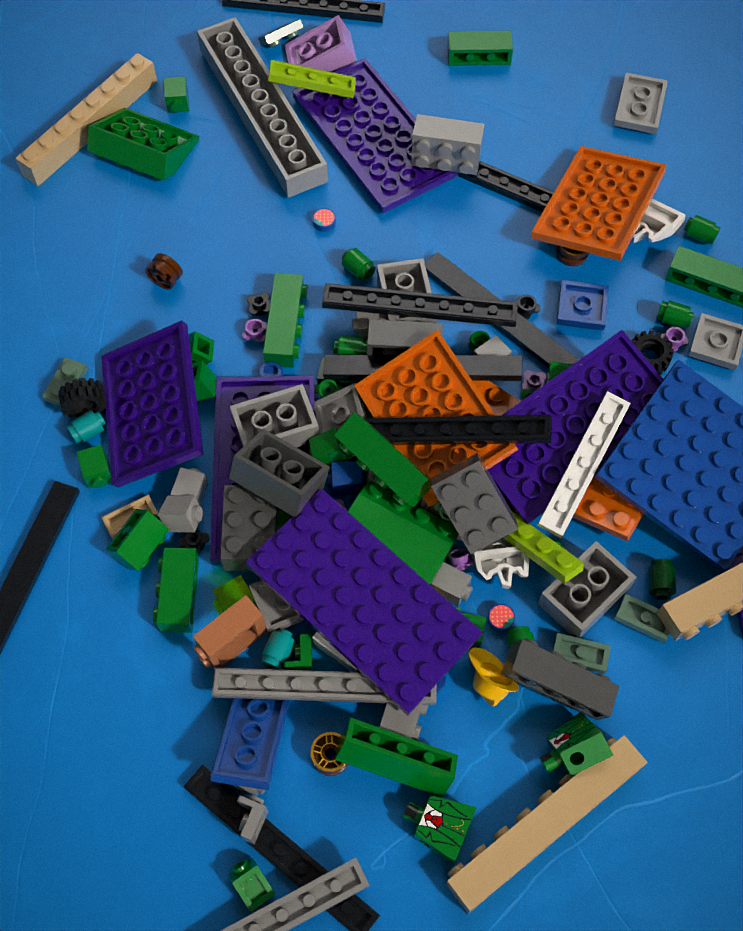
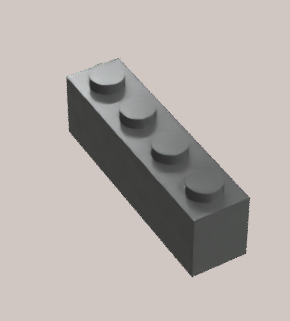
M525 638L511 644L501 675L576 711L582 712L595 720L611 717L619 685L610 682L611 679L608 676L594 674L586 670L587 667L581 663L569 662L563 659V656L556 651H546L538 647L539 644L531 639Z

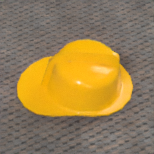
M472 648L469 651L468 657L475 668L473 688L490 706H496L509 692H516L519 689L516 681L501 675L504 665L495 655L481 648Z

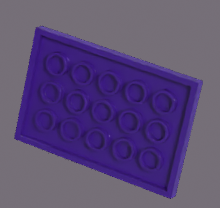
M181 320L101 356L104 392L107 402L106 418L112 485L118 488L204 454L188 326L185 322Z

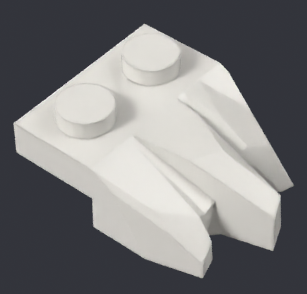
M652 199L631 241L635 243L648 237L650 242H656L670 237L684 223L685 214Z
M504 538L471 554L477 571L486 580L491 579L493 575L497 574L502 588L509 589L511 587L513 573L518 574L520 577H528V556Z

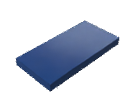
M232 699L211 773L212 782L269 791L290 700Z

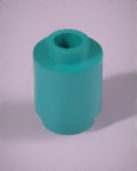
M89 410L70 421L71 424L67 426V429L78 444L81 441L86 442L103 432L104 428L102 426L106 422L99 411L94 413L92 410Z
M282 628L279 631H272L261 653L263 657L261 663L272 670H281L284 662L289 660L297 643L293 639L294 634Z

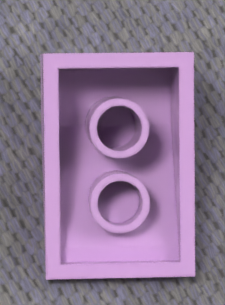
M339 15L285 44L289 64L329 72L340 70L357 61L351 33Z

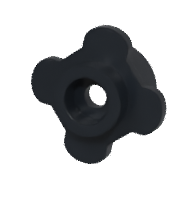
M264 292L261 295H249L247 297V303L250 304L249 313L251 315L264 316L269 313V294Z
M523 295L518 299L517 312L528 320L533 313L540 311V305L537 304L533 296Z
M197 528L195 532H187L184 537H180L178 544L182 548H196L199 554L210 538L207 533H202Z

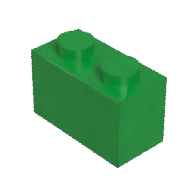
M135 509L105 551L125 568L139 571L148 564L150 555L155 548H158L164 542L165 535L170 529L148 510Z

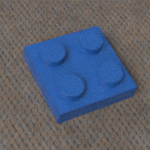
M562 280L557 324L604 330L606 326L609 286Z

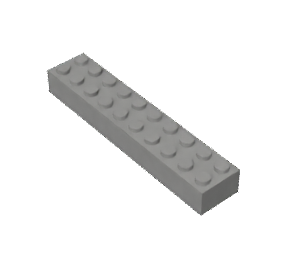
M236 17L198 30L200 51L287 197H292L327 183L328 170L326 161L278 84L268 81L269 70Z

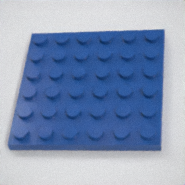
M678 360L594 477L722 573L727 571L743 546V406Z

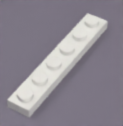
M607 391L537 526L559 538L563 536L631 403Z

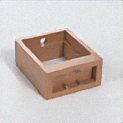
M245 595L193 635L196 646L193 648L198 654L197 657L206 668L211 666L214 669L223 668L267 633L263 614Z

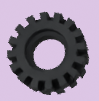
M652 330L649 331L648 335L646 331L641 332L640 335H635L632 342L640 352L642 349H651L659 355L658 359H646L661 375L663 371L667 370L674 353V349H671L673 346L672 342L667 343L669 339L667 336L662 339V333L660 332L657 335H653L654 331Z
M81 378V381L74 379L72 380L73 383L66 382L65 386H61L58 391L61 411L70 418L73 416L77 418L89 410H92L94 413L97 411L101 413L106 408L107 402L104 387L98 380L94 382L92 378H89L88 381L85 378Z

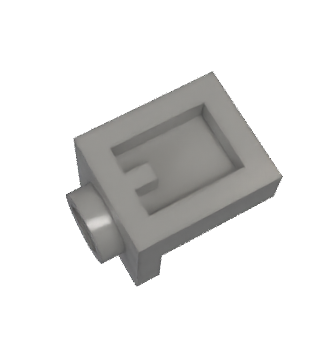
M248 794L247 798L239 795L237 800L239 805L251 810L250 814L246 813L240 823L239 830L242 831L240 836L244 841L255 845L269 811L263 805V799L252 794Z

